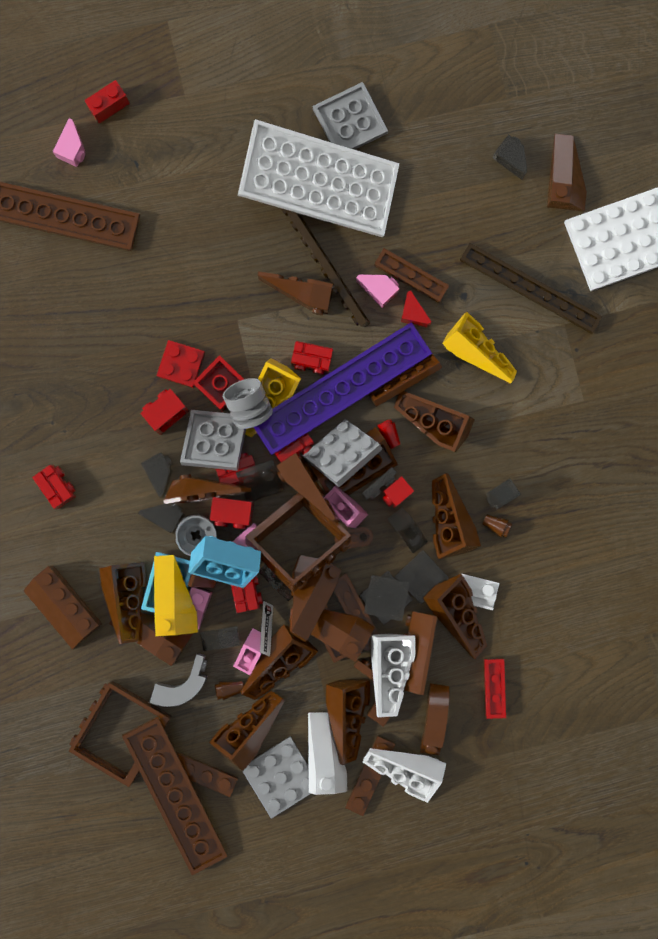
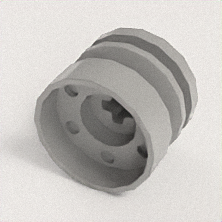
M249 378L241 380L228 387L223 393L222 397L227 408L231 411L230 415L236 427L240 429H248L262 424L272 415L273 409L269 404L268 398L265 396L266 393L259 379Z
M201 515L185 517L176 529V543L179 549L191 556V552L205 536L216 537L213 523L207 517ZM197 530H199V535L201 537L195 538V540L192 539L191 532H196Z

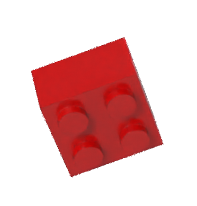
M219 355L193 384L223 412L227 408L222 397L223 393L234 383L245 379Z
M171 388L168 391L166 389L157 396L158 399L153 403H147L140 413L159 435H162L190 412Z
M213 497L210 521H213L216 526L227 527L228 524H234L233 528L246 530L247 526L252 524L254 503Z

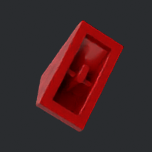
M410 290L406 295L401 322L407 324L412 322L413 325L427 328L430 326L431 320Z

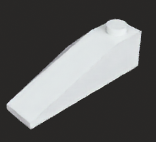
M371 635V660L377 717H393L398 715L405 684L409 679L411 664L415 659L414 635Z
M328 712L308 713L309 793L320 795L347 792V770L345 765H341L339 762Z
M372 748L369 749L363 759V763L379 774L389 776L393 784L397 785L399 783L403 786L406 793L427 803L441 785L446 763L429 756Z

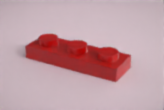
M484 659L486 718H506L504 659Z

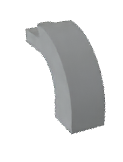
M196 654L191 675L185 683L171 686L157 682L154 686L150 703L168 707L177 706L192 699L202 689L208 677L201 674V671L205 672L207 666L206 655Z

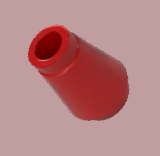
M388 419L377 425L378 431L385 438L390 448L401 444L395 422Z

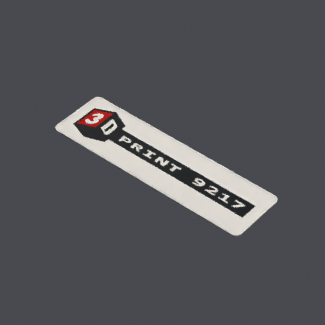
M263 601L260 653L270 656L273 605Z

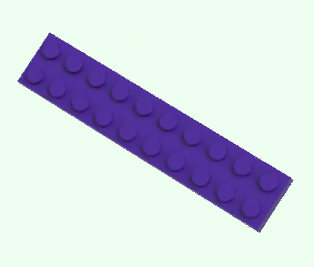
M411 322L274 407L272 415L265 422L253 428L270 454L274 455L432 355V352Z

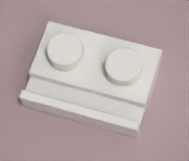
M462 574L472 589L473 605L493 610L499 583Z

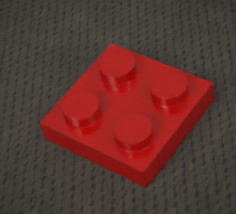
M168 340L156 376L194 388L193 382L197 379L205 352Z

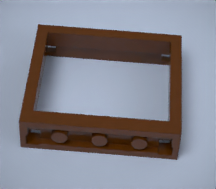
M299 492L245 536V544L248 547L261 551L260 559L292 592L302 589L307 584L309 578L312 576L316 577L322 571L323 566L331 564L336 559L338 553L345 552L351 545V535L338 522L332 521ZM304 506L339 541L299 576L293 579L258 543Z
M111 681L108 684H104L99 692L101 697L98 701L95 700L89 709L91 714L88 718L85 717L79 726L81 731L71 739L69 752L130 787L140 772L136 763L133 764L127 774L81 747L113 690L160 717L164 729L172 716L121 685Z

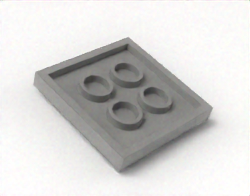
M363 82L313 106V111L331 143L355 150L388 134V130Z
M191 410L180 460L181 465L238 471L246 429L236 427L230 413Z
M344 419L305 453L303 457L308 463L340 487L378 454L382 447L374 439Z
M291 736L254 758L246 769L242 771L271 819L311 794L309 793V765Z

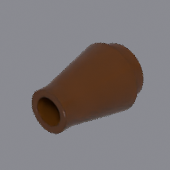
M488 514L482 524L500 537H507L512 527V523L509 520Z
M219 681V684H215L217 700H226L241 693L243 689L242 681Z

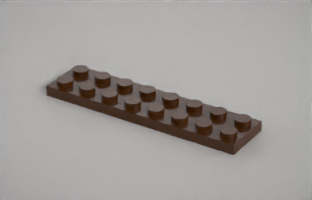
M0 182V222L132 251L140 220L139 213Z
M159 717L123 734L122 738L191 875L193 876L228 857Z

